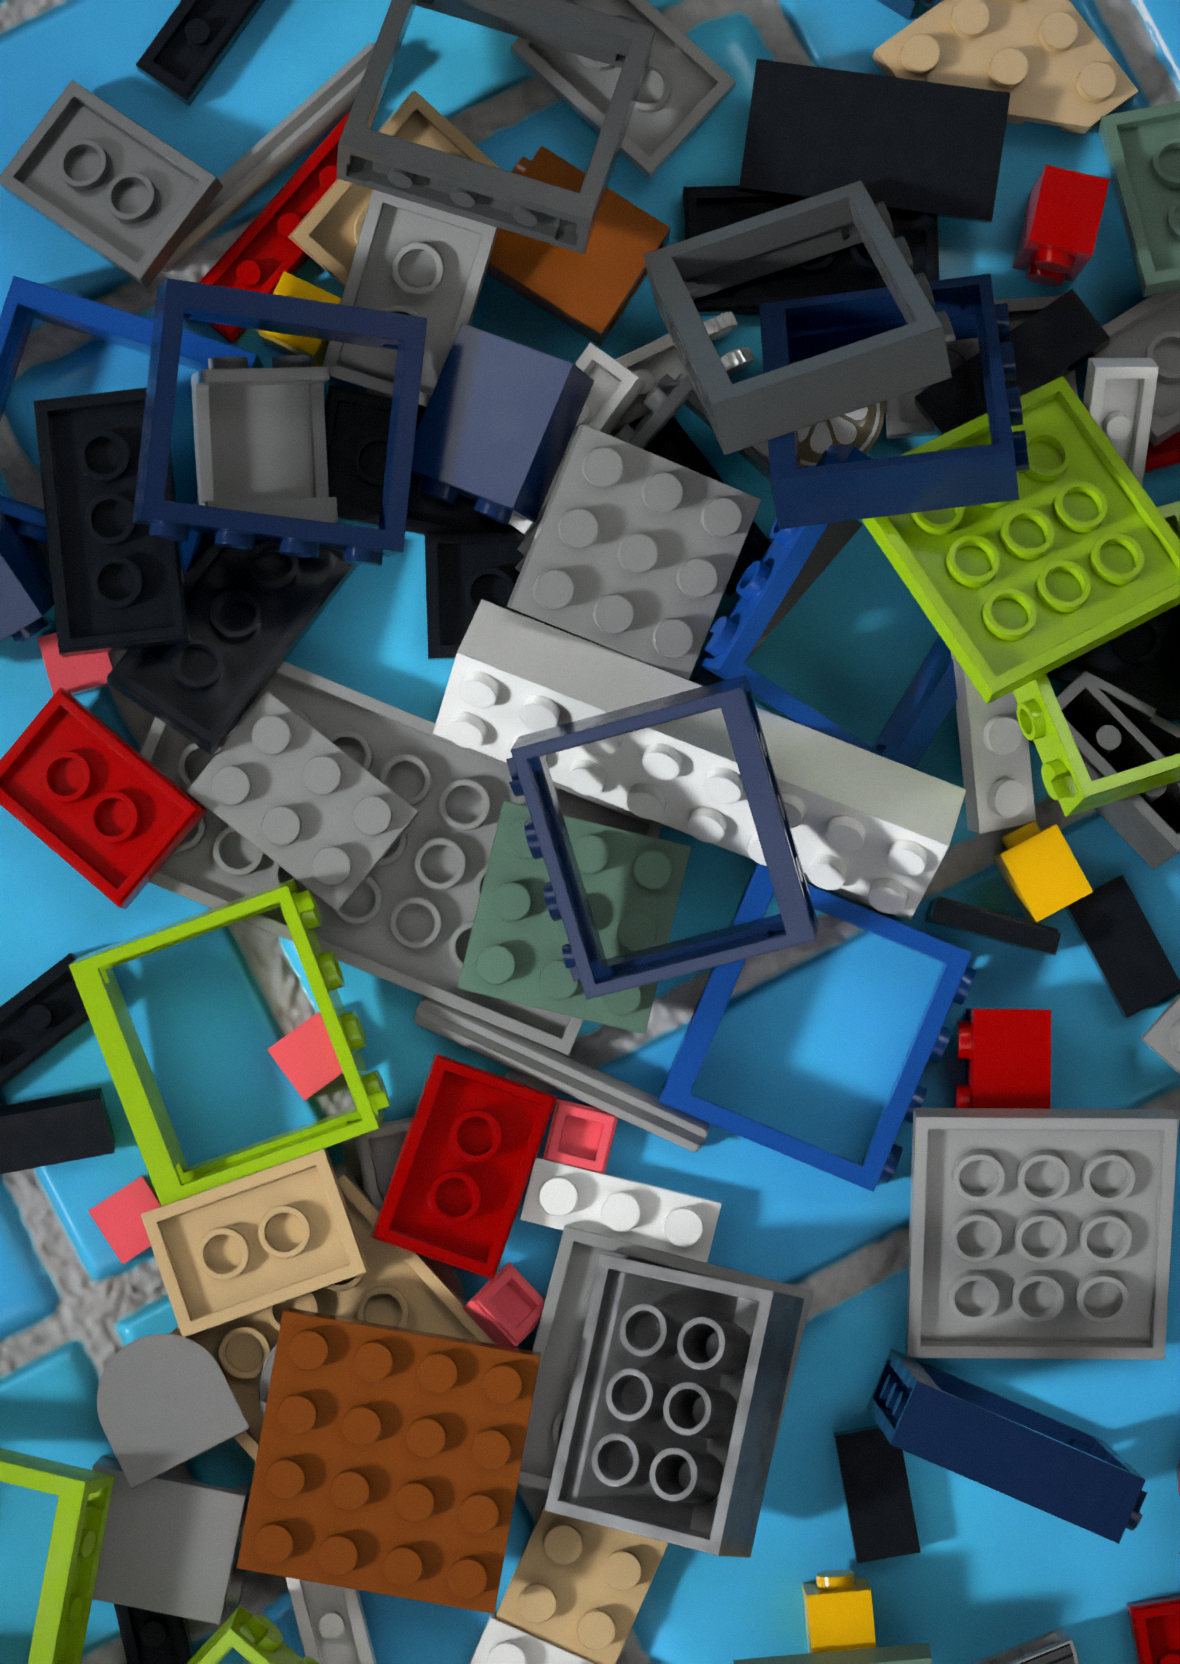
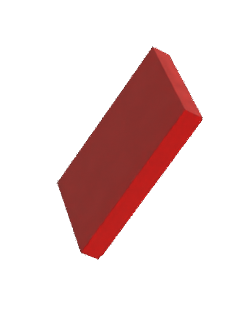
M63 688L58 689L0 760V805L122 909L128 908L207 812L202 805Z
M434 1054L370 1237L494 1280L557 1096L448 1057Z

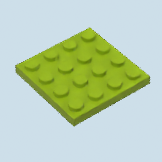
M1064 376L1020 396L1023 425L1011 427L1012 432L1025 430L1029 471L1017 472L1019 500L861 519L986 704L999 699L1180 604V539ZM986 413L902 455L990 445L988 415Z

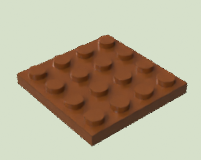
M285 1307L281 1318L237 1569L494 1614L541 1352Z

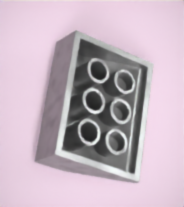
M600 1254L544 1511L717 1556L751 1558L804 1298Z

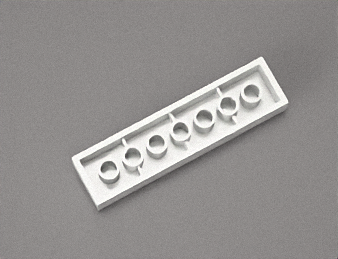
M481 599L457 651L433 734L448 739L458 746L476 750L507 763L506 759L512 758L511 748L519 736L699 688L702 685ZM756 707L806 881L813 883L819 888L834 891L872 906L880 912L892 914L910 921L949 848L966 789ZM721 708L545 755L552 781L570 787L580 794L598 798L631 811L641 818L651 819L692 835L702 842L712 843L750 858L758 864L767 866Z

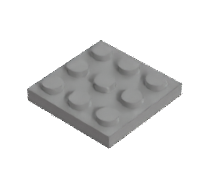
M581 424L577 429L506 607L689 680L761 499L597 429Z

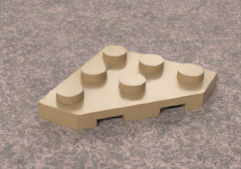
M943 0L876 48L872 55V59L885 76L1010 93L1007 123L1022 125L1024 121L1059 126V131L1083 135L1100 123L1101 116L1113 114L1131 101L1139 91L1069 0Z

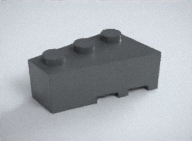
M1086 670L1056 697L1091 781L1180 753V728L1156 715L1157 709ZM1033 740L1029 741L1036 748ZM1180 781L1094 808L1153 870L1180 851Z

